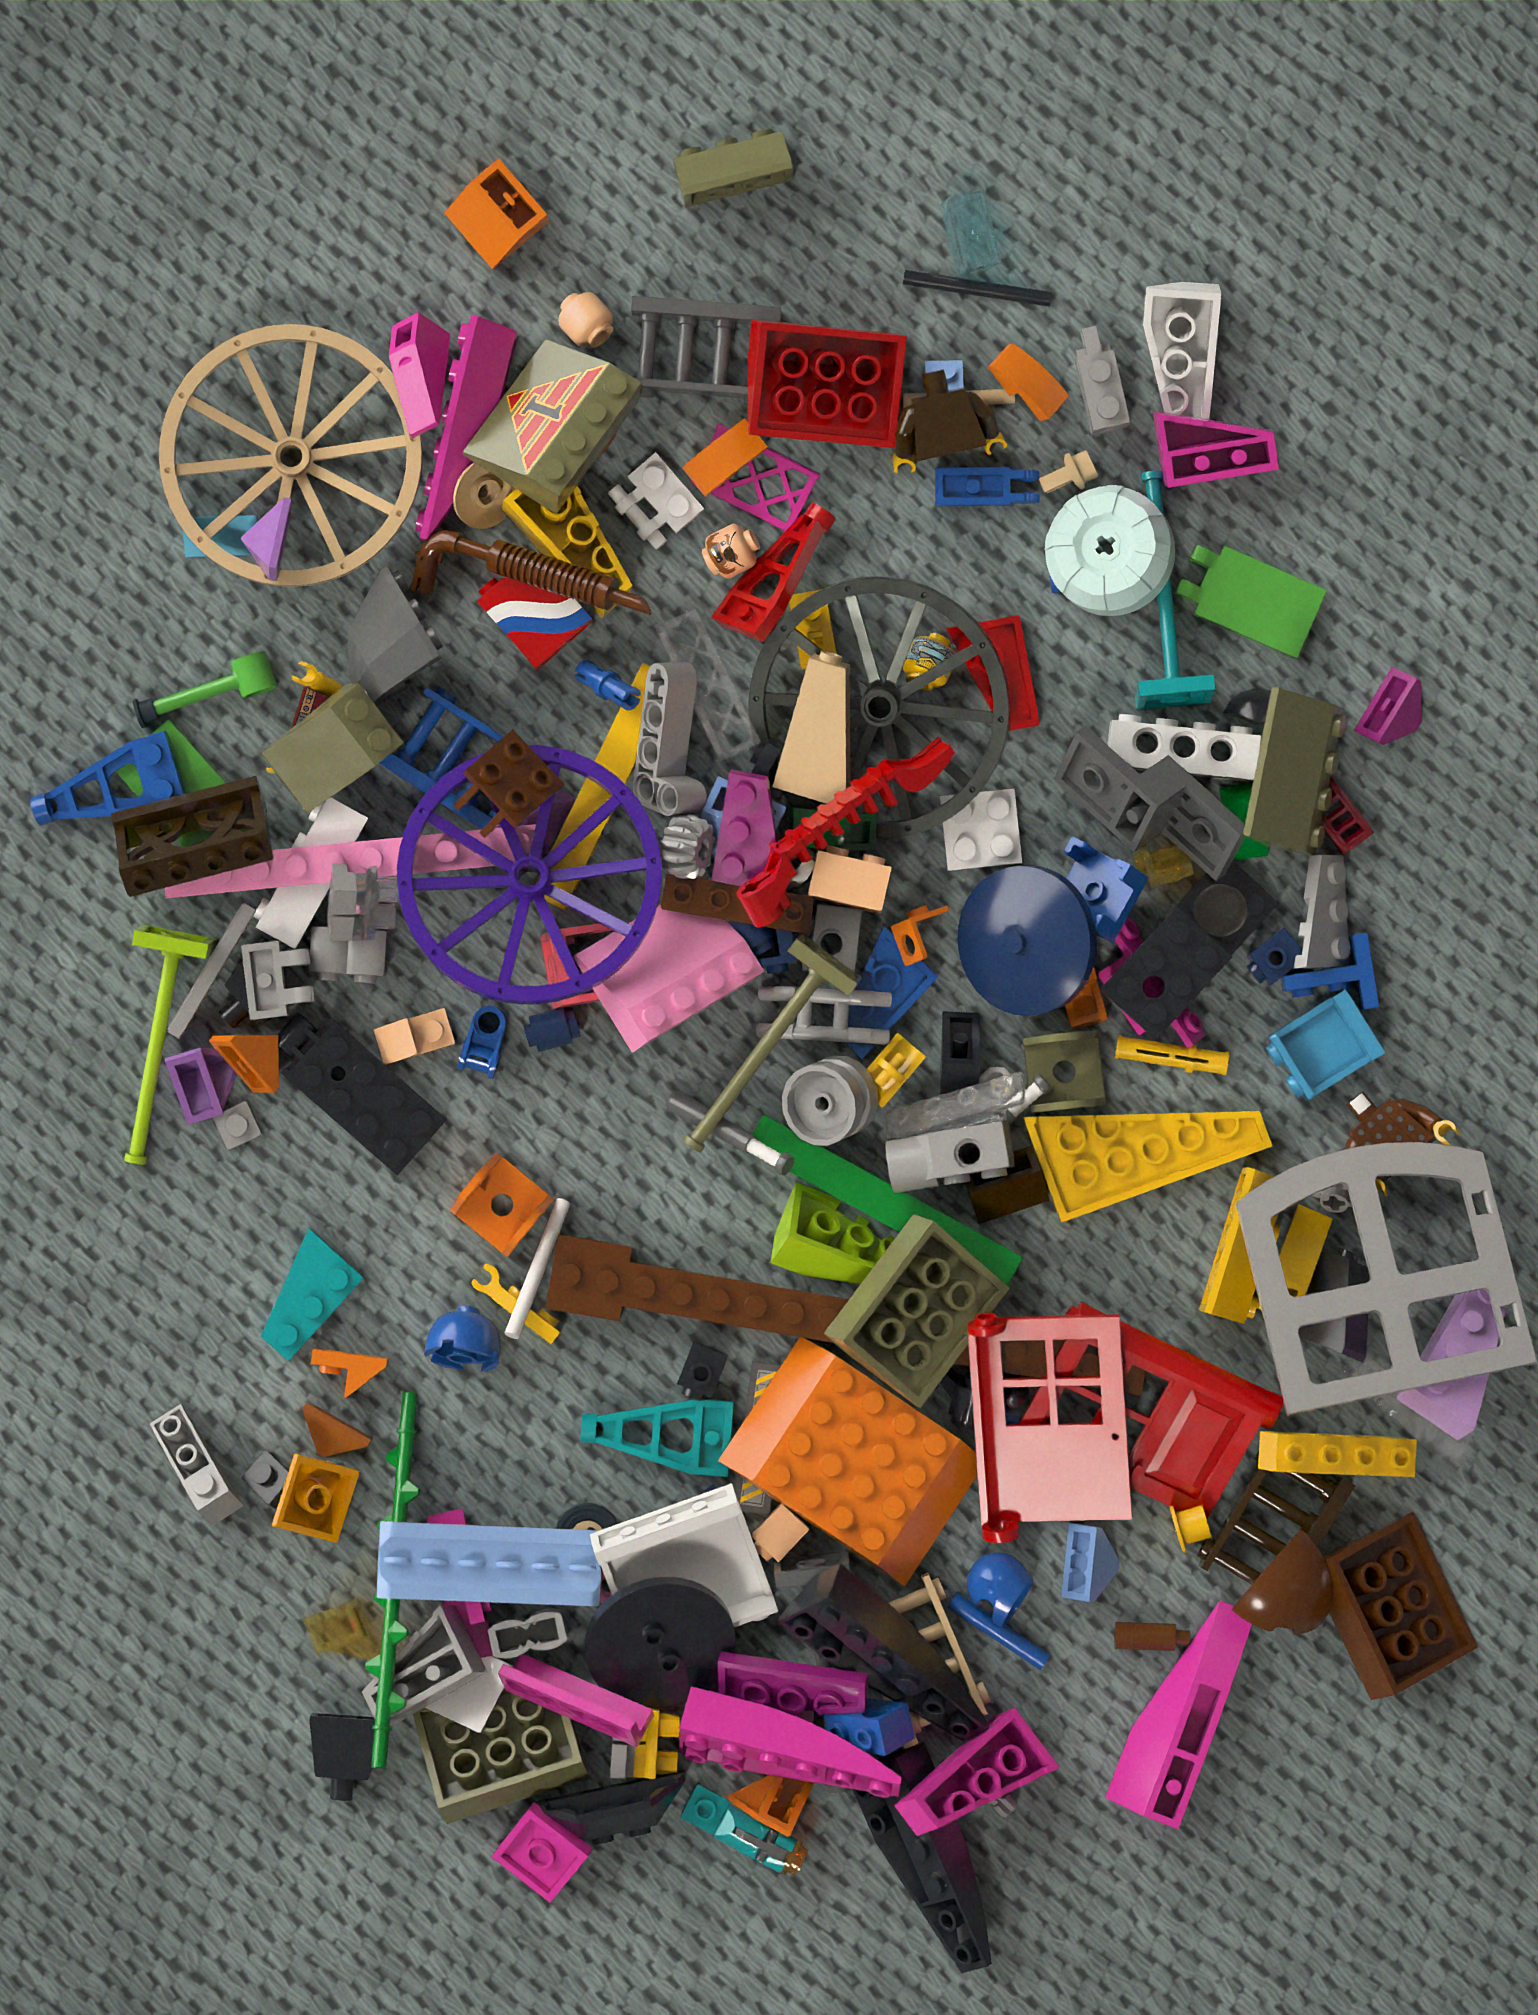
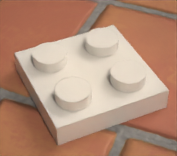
M1015 789L979 792L965 808L943 822L947 871L1022 863ZM955 795L940 796V804H944Z

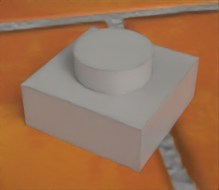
M247 1101L223 1111L222 1115L213 1117L227 1150H231L263 1135Z

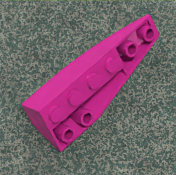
M1219 1600L1132 1725L1105 1795L1106 1799L1144 1817L1179 1829L1218 1725L1252 1626L1251 1623L1245 1621L1232 1611L1234 1605Z
M695 1687L690 1689L679 1727V1753L684 1754L688 1760L696 1763H706V1761L719 1763L722 1768L736 1773L746 1770L867 1791L872 1795L887 1798L890 1795L899 1796L902 1777L868 1753L839 1736L799 1717L762 1704Z

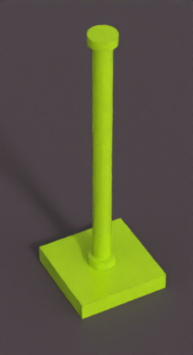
M142 925L134 930L132 945L161 950V955L165 957L130 1151L126 1152L124 1157L126 1162L145 1165L147 1162V1156L144 1155L179 959H183L184 955L207 959L216 948L217 938L149 925Z

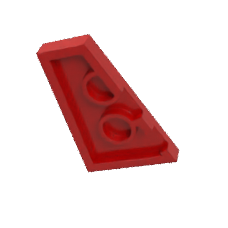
M1020 615L978 622L995 646L1006 674L1010 695L1008 732L1040 726ZM958 627L946 628V632L958 652L972 645L971 641ZM978 654L964 662L990 711H993L991 684L982 659Z

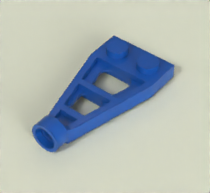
M162 731L126 743L50 792L31 797L30 804L35 820L41 826L54 822L55 819L111 816V813L186 794V790L167 731ZM133 764L137 767L144 791L137 798H118L113 794L110 777L115 771L125 765ZM98 780L104 802L89 807L79 806L75 795L76 789L88 782ZM51 800L57 803L58 808L56 812H54Z

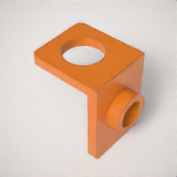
M927 905L906 912L908 919L891 926L905 966L926 959L928 956L916 924L950 911L948 905L929 911ZM907 935H909L914 942V954H912L907 948Z

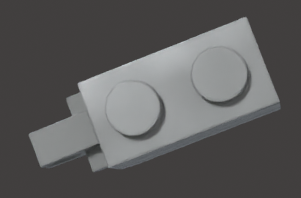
M1096 326L1081 329L1080 334L1084 349L1076 350L1077 359L1075 366L1091 436L1128 428L1130 419L1114 349H1110L1109 343L1100 344Z

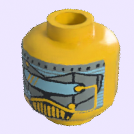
M930 633L929 637H916L912 642L903 666L906 680L910 682L955 655L956 653L949 646L950 641L937 633ZM952 670L921 689L932 691L933 688L942 687L946 684Z

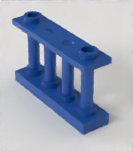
M439 686L435 692L428 687L423 692L433 702L403 749H397L394 755L391 753L379 763L425 794L440 778L451 771L477 730L496 741L495 744L504 737L454 705L457 698ZM448 710L465 722L433 771L429 769L426 775L413 767L416 763L414 758L444 711ZM469 782L464 791L460 789L457 795L451 793L441 803L479 829H483L496 815L493 810H491L489 815H486L476 808L479 803L476 799L482 790L459 811L453 806L473 785L471 782Z

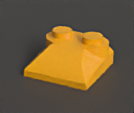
M294 1453L272 1526L337 1543L360 1471L331 1461H323Z

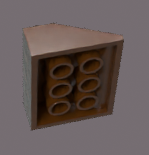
M1414 1512L1323 1555L1333 1584V1601L1329 1613L1371 1700L1394 1696L1478 1648Z

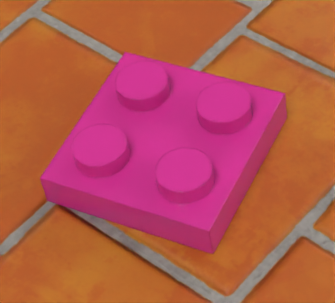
M534 1802L491 1857L551 1903L586 1860L593 1848L577 1835L547 1816L540 1806Z

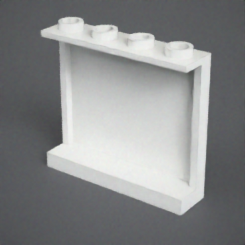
M732 1483L590 1534L594 1554L598 1564L601 1565L612 1595L622 1588L641 1580L655 1577H678L700 1583L716 1593L726 1605L734 1627L751 1621H761L770 1614L778 1612L770 1584Z

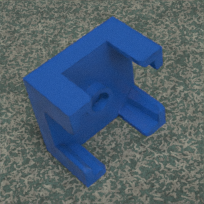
M1072 836L1064 853L1072 858L1075 863L1066 879L1079 890L1086 900L1093 915L1097 936L1114 943L1149 877L1131 864L1118 858L1114 860Z

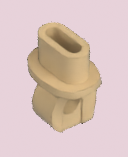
M1086 450L1072 457L1069 453L1065 454V467L1039 478L1045 493H1050L1071 482H1074L1082 490L1085 488L1084 483L1098 477L1097 471Z

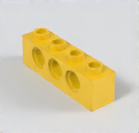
M1260 1431L1258 1469L1291 1473L1415 1477L1417 1440L1393 1436Z

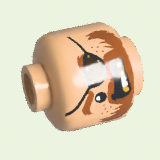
M733 523L706 538V548L702 549V555L713 575L720 574L722 577L730 579L756 564L755 551L760 549V545L751 529L744 531L738 524Z

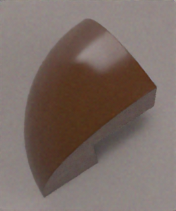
M1300 1530L1232 1608V1611L1252 1625L1270 1632L1276 1627L1292 1629L1293 1635H1299L1318 1628L1330 1612L1333 1601V1584L1327 1563L1315 1543Z

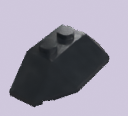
M684 1769L677 1771V1773L656 1775L655 1779L641 1778L538 1800L537 1805L540 1806L547 1816L577 1835L583 1841L592 1839L593 1845L604 1844L614 1841V1834L628 1832L629 1837L651 1833L650 1827L656 1826L685 1783L686 1773Z

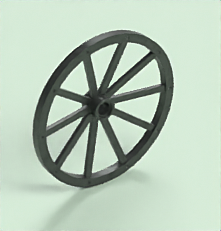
M862 577L833 584L819 590L793 608L777 624L759 653L751 678L748 700L749 722L755 748L758 747L760 742L767 745L771 739L766 718V704L796 706L799 694L766 692L770 670L782 644L788 638L808 655H820V652L824 650L795 627L807 616L824 605L845 598L871 686L869 687L850 672V688L862 696L850 697V709L861 710L850 718V731L864 722H868L850 765L851 781L858 779L879 727L882 730L889 760H900L893 724L922 750L931 743L902 713L993 724L986 753L972 778L952 760L944 768V771L963 788L939 807L913 817L907 790L893 781L901 820L877 821L876 838L904 837L926 831L952 818L965 808L979 794L999 763L1005 747L1010 721V695L1003 664L995 646L980 624L962 606L933 588L914 581L893 577ZM884 593L916 600L884 683L881 680L857 597L860 594ZM928 605L950 619L963 631L972 645L896 689L895 686ZM979 654L991 684L993 711L903 701V699ZM882 696L886 698L891 706L890 713H878L873 707L874 697ZM779 757L769 774V777L775 779L780 762ZM787 791L783 794L795 807H818L821 805L816 800Z

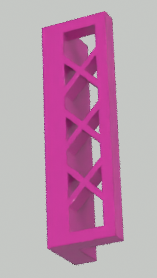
M524 1654L518 1656L513 1667L503 1664L498 1672L506 1691L635 1747H638L654 1717V1713L650 1708Z

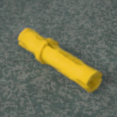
M1118 1035L1115 1059L1121 1058L1184 1068L1186 1073H1192L1193 1070L1226 1076L1229 1052L1196 1048L1197 1044L1188 1048L1181 1045ZM1137 1049L1146 1050V1051H1153V1052H1159V1053H1165V1054H1169V1055H1161V1054H1154V1053H1148V1052H1141V1051H1137ZM1176 1055H1178V1056H1185V1057H1189V1058L1204 1059V1060H1208V1061H1200V1060L1187 1059V1058H1181V1057H1175V1056H1176Z

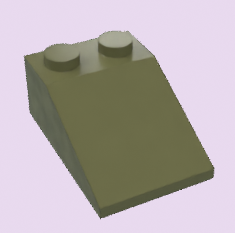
M359 683L345 684L263 751L261 755L304 811L309 813L371 770L404 742Z

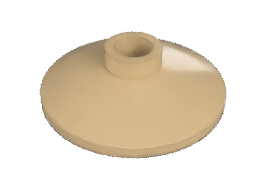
M473 462L463 471L456 483L453 494L455 512L462 522L472 528H491L506 519L507 515L502 510L503 500L516 488Z

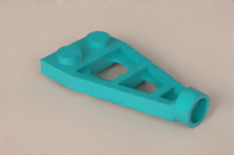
M690 1399L602 1415L582 1413L580 1443H598L689 1474L728 1477V1468L719 1463L718 1459L731 1441L734 1402ZM687 1418L693 1423V1443L688 1452L680 1453L662 1445L659 1436L661 1426L665 1422ZM649 1420L652 1423V1439L650 1444L641 1445L625 1441L622 1436L623 1425L627 1421ZM597 1422H600L604 1428L599 1436H596Z

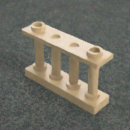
M925 1573L921 1576L926 1587L891 1601L889 1604L901 1614L932 1601L940 1622L918 1632L928 1643L947 1636L955 1656L945 1660L953 1673L962 1671L970 1690L968 1693L982 1714L986 1715L988 1713L984 1705L991 1702L983 1682L975 1684L940 1602L947 1598L939 1578L931 1580L929 1574ZM882 1695L884 1700L892 1701L889 1698ZM910 1712L915 1738L904 1744V1749L918 1744L915 1734L922 1732V1727L931 1724L913 1712Z

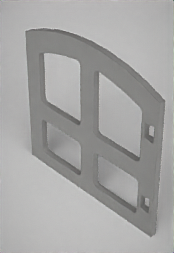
M1421 1142L1382 1143L1353 1147L1326 1154L1294 1166L1264 1182L1236 1203L1287 1415L1537 1363L1483 1152L1452 1145ZM1404 1175L1434 1177L1459 1182L1478 1251V1259L1476 1261L1407 1275L1400 1274L1396 1267L1375 1178L1378 1176ZM1343 1184L1348 1188L1370 1281L1359 1285L1292 1297L1287 1290L1271 1225V1218L1315 1193ZM1483 1192L1488 1214L1476 1215L1471 1195ZM1477 1290H1485L1489 1294L1501 1341L1500 1346L1428 1362L1422 1361L1418 1354L1407 1310L1408 1305ZM1511 1304L1517 1327L1505 1328L1501 1307ZM1370 1312L1377 1313L1380 1316L1392 1362L1391 1369L1322 1384L1312 1383L1309 1378L1298 1329L1302 1326Z

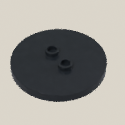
M678 1577L645 1579L617 1591L598 1608L588 1625L585 1636V1656L589 1671L596 1684L600 1688L652 1709L674 1707L686 1703L691 1687L708 1691L718 1682V1659L721 1652L734 1653L735 1630L730 1613L724 1602L706 1586Z

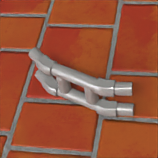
M760 986L758 997L762 1001L789 1002L799 987ZM817 988L797 1015L796 1024H791L780 1039L887 1045L889 1043V1030L848 1027L849 1005L890 1007L892 1001L891 992L853 990L848 996L839 989ZM812 1003L834 1004L833 1026L811 1025ZM758 1023L756 1026L757 1037L762 1038L773 1023Z

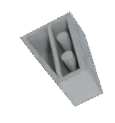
M439 1605L432 1613L433 1616L410 1637V1642L396 1656L393 1692L404 1698L407 1704L405 1708L391 1715L390 1725L397 1724L487 1673L485 1665L455 1605ZM376 1676L362 1691L374 1719L376 1716L379 1680Z

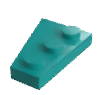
M310 1228L306 1232L261 1334V1337L287 1361L291 1360L364 1279L358 1271Z

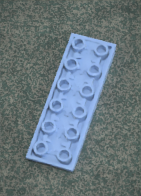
M380 1522L376 1598L600 1606L601 1565L598 1564L590 1534L597 1531Z

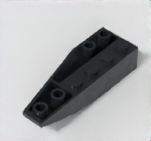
M841 1563L815 1575L781 1614L778 1622L830 1665L841 1670L867 1673L868 1687L892 1701L908 1703L909 1711L959 1740H966L988 1730V1721L941 1656L893 1606Z
M922 1742L906 1749H900L878 1759L879 1762L902 1777L899 1796L890 1795L887 1798L872 1795L867 1791L852 1789L876 1844L960 1972L965 1973L988 1967L992 1964L985 1916L974 1869L958 1820L956 1819L938 1829L917 1836L894 1806L935 1769L925 1743Z

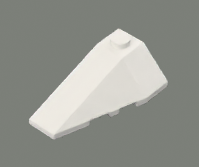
M1177 282L1146 287L1143 326L1165 413L1208 420L1210 418L1221 303L1219 284Z

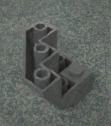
M387 566L380 569L348 629L349 678L353 684L359 683L375 706L382 704L407 689L408 687L404 681L442 659L437 650L444 647L432 627L425 631L420 621L424 620L426 616L416 599L408 602L404 593L410 589L400 572L396 571L392 574Z

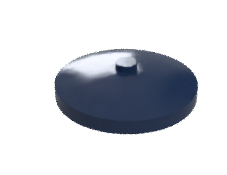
M1020 865L1004 868L992 873L982 880L971 892L962 909L959 920L958 950L965 974L982 998L1004 1012L1021 1016H1033L1049 1013L1065 1006L1084 988L1095 963L1097 933L1093 915L1086 900L1068 879L1045 867Z

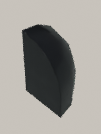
M1254 688L1240 692L1229 701L1223 713L1264 727L1271 690Z

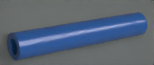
M958 1592L955 1593L947 1605L948 1609L1039 1670L1043 1668L1049 1659V1653L1009 1626L1000 1627L994 1624L991 1614L976 1606Z

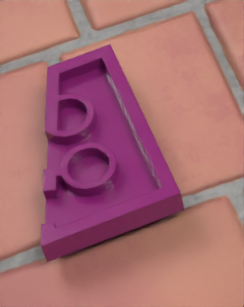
M732 769L729 772L712 881L741 886L764 870L770 853L768 844L771 842L777 843L774 823L775 815L768 776Z

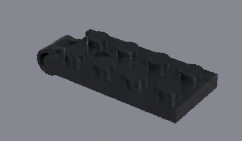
M296 1012L277 1034L278 1046L294 1059L280 1073L398 1176L447 1119L332 1017L329 1016L325 1021L326 1024L318 1030L299 1012ZM336 1066H340L345 1070V1077L340 1081H336L331 1077V1070Z

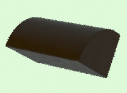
M1032 1145L1013 1151L1015 1167L1007 1168L1006 1176L982 1179L981 1172L969 1174L970 1181L965 1182L979 1224L1050 1201L1042 1171Z

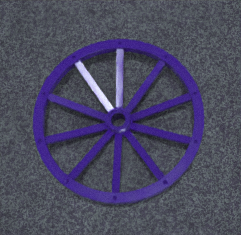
M528 745L546 765H549V768L558 777L561 768L568 769L595 782L606 790L611 797L543 860H541L555 793L540 806L529 856H526L515 828L504 819L500 826L516 861L514 863L434 813L438 806L454 790L469 781L463 772L483 754L475 756L456 766L440 778L418 803L404 830L399 847L397 886L403 916L411 935L424 955L441 973L463 988L489 999L514 1004H544L569 999L593 989L617 973L631 959L648 934L655 918L661 892V857L656 834L646 811L632 791L616 775L595 761L572 751L549 746ZM490 800L495 814H497L500 809ZM620 805L622 806L636 828L645 857L550 871ZM426 824H430L505 871L508 875L413 878L415 852ZM646 870L645 893L633 926L551 884ZM527 872H534L539 875L540 880L533 886H526L520 882V878ZM510 887L438 944L424 925L414 897V891ZM546 895L625 936V938L607 958L590 970L580 974L544 896ZM519 898L498 982L469 971L447 954L448 951L515 899ZM530 902H534L568 975V980L540 986L510 985Z

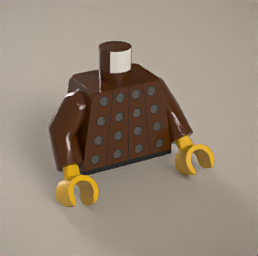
M1362 1091L1346 1104L1359 1120V1123L1347 1132L1350 1138L1345 1144L1346 1149L1382 1143H1433L1436 1138L1441 1144L1450 1145L1444 1139L1445 1133L1454 1131L1459 1136L1461 1134L1453 1122L1443 1120L1424 1105L1403 1098L1396 1101L1387 1099L1380 1106L1376 1107L1366 1093ZM1378 1176L1375 1178L1377 1191H1381L1384 1197L1387 1198L1388 1193L1384 1182L1391 1176Z

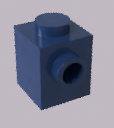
M1284 927L1246 956L1251 962L1246 967L1259 984L1266 981L1270 986L1294 968L1295 957L1302 955V949Z

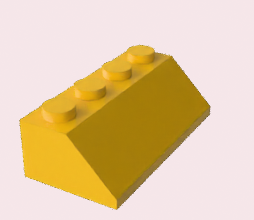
M1242 1167L1200 1304V1311L1245 1324L1247 1317L1253 1319L1259 1297L1253 1296L1256 1285L1236 1203L1275 1176L1249 1167ZM1278 1214L1271 1218L1276 1242L1281 1228L1280 1225L1275 1224Z

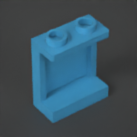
M1346 989L1266 1037L1270 1045L1265 1047L1270 1058L1276 1066L1283 1063L1290 1077L1285 1079L1290 1090L1296 1098L1303 1095L1306 1101L1311 1100L1317 1094L1368 1062L1385 1054V1051Z

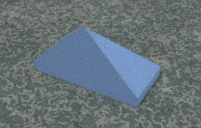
M1069 1523L1062 1598L1095 1602L1119 1571L1120 1560L1102 1527Z

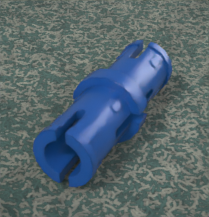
M589 659L583 660L577 665L575 671L580 674H575L576 680L591 687L595 694L603 700L608 698L625 710L634 709L640 702V698L636 697L641 695L640 690L623 682L620 675L612 670L605 671Z

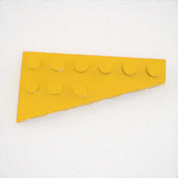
M1260 1111L1023 1117L1061 1223L1272 1147Z

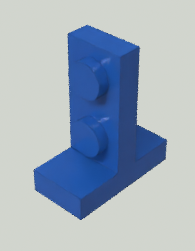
M1368 933L1349 936L1354 965L1283 976L1280 978L1282 992L1291 991L1292 998L1314 995L1313 987L1328 985L1329 992L1352 989L1350 981H1356L1361 1010L1379 1007Z

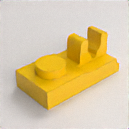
M819 590L793 594L789 602L790 610ZM827 604L811 613L795 628L822 650L837 654ZM797 646L801 670L806 669L811 656Z

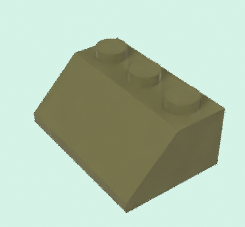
M764 129L752 133V139L738 142L737 138H728L716 142V148L701 151V147H693L679 152L680 157L674 158L673 161L684 207L792 181L793 165L782 131L774 133L773 129Z

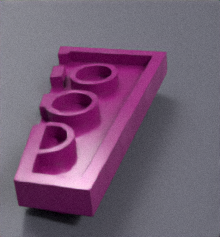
M721 1652L718 1659V1693L762 1704L793 1716H799L801 1711L815 1710L819 1715L865 1713L868 1705V1674Z

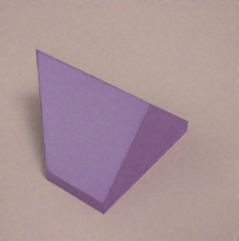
M198 1048L165 1058V1064L188 1125L223 1114L237 1073L216 1049Z

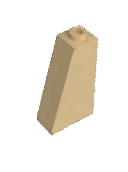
M821 651L820 655L813 654L809 658L772 787L827 804L835 798L833 794L838 791L843 792L851 786L850 664L841 662L843 657L838 654Z

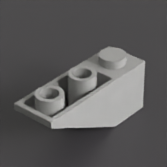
M181 1404L149 1424L196 1510L212 1526L244 1506L231 1481Z

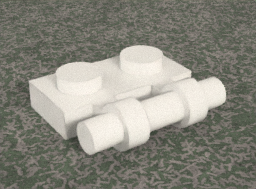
M656 452L627 476L636 487L633 492L627 494L618 484L608 493L617 504L615 509L621 516L626 514L638 528L637 534L643 541L648 540L656 550L668 541L659 531L664 524L667 523L677 534L704 511L703 506ZM643 498H646L658 512L651 520L637 506Z

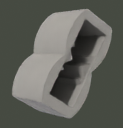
M312 927L309 972L317 973L316 980L339 982V975L354 976V983L376 984L377 977L385 978L387 931L353 929L352 941H329L328 927Z
M555 1608L539 1610L528 1618L506 1617L496 1621L488 1629L492 1653L497 1658L517 1657L530 1648L535 1650L553 1649L563 1644L569 1636L563 1610Z

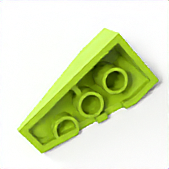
M796 1182L774 1235L771 1264L803 1276L861 1284L895 1238L887 1236L880 1240L867 1227L870 1221L861 1215L858 1216L855 1222L836 1210L841 1203L836 1198Z

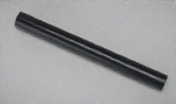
M905 270L903 285L1050 307L1052 292L910 270Z

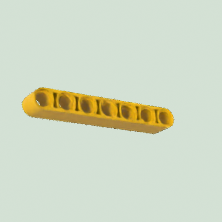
M642 663L631 685L640 690L641 695L636 696L640 698V702L632 710H625L620 707L595 759L596 763L616 775L625 785H627L636 763L646 677L650 668L645 663ZM586 778L551 852L611 797L606 790ZM612 814L550 871L586 866L589 857H592L602 836L601 833L604 826L609 822ZM538 876V879H537V881H536L535 884H537V883L539 882V880H540V877H539V876ZM580 879L551 884L572 894L573 890H576ZM546 895L544 896L548 903L564 911L566 910L567 906Z

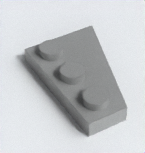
M1315 855L1309 857L1304 892L1308 914L1307 921L1300 923L1298 936L1304 938L1302 955L1295 957L1294 968H1340L1350 966V943L1348 941L1347 928L1348 906L1345 892L1346 869L1343 855Z

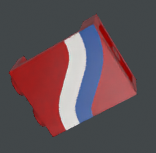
M494 577L478 591L481 595L477 600L478 605L485 610L537 671L593 622L592 618L575 599H570L555 594V592H549L548 590H543L508 577H503L500 581H497Z

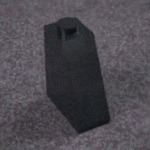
M1339 1247L1337 1253H1333L1322 1248L1305 1295L1368 1283L1370 1281L1368 1267L1357 1263L1359 1255ZM1369 1313L1302 1326L1298 1329V1334L1302 1338L1364 1363L1367 1354Z

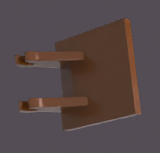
M512 729L463 772L473 785L453 806L459 811L482 790L500 809L495 817L479 832L483 838H486L504 819L514 828L517 827L556 793L564 783Z

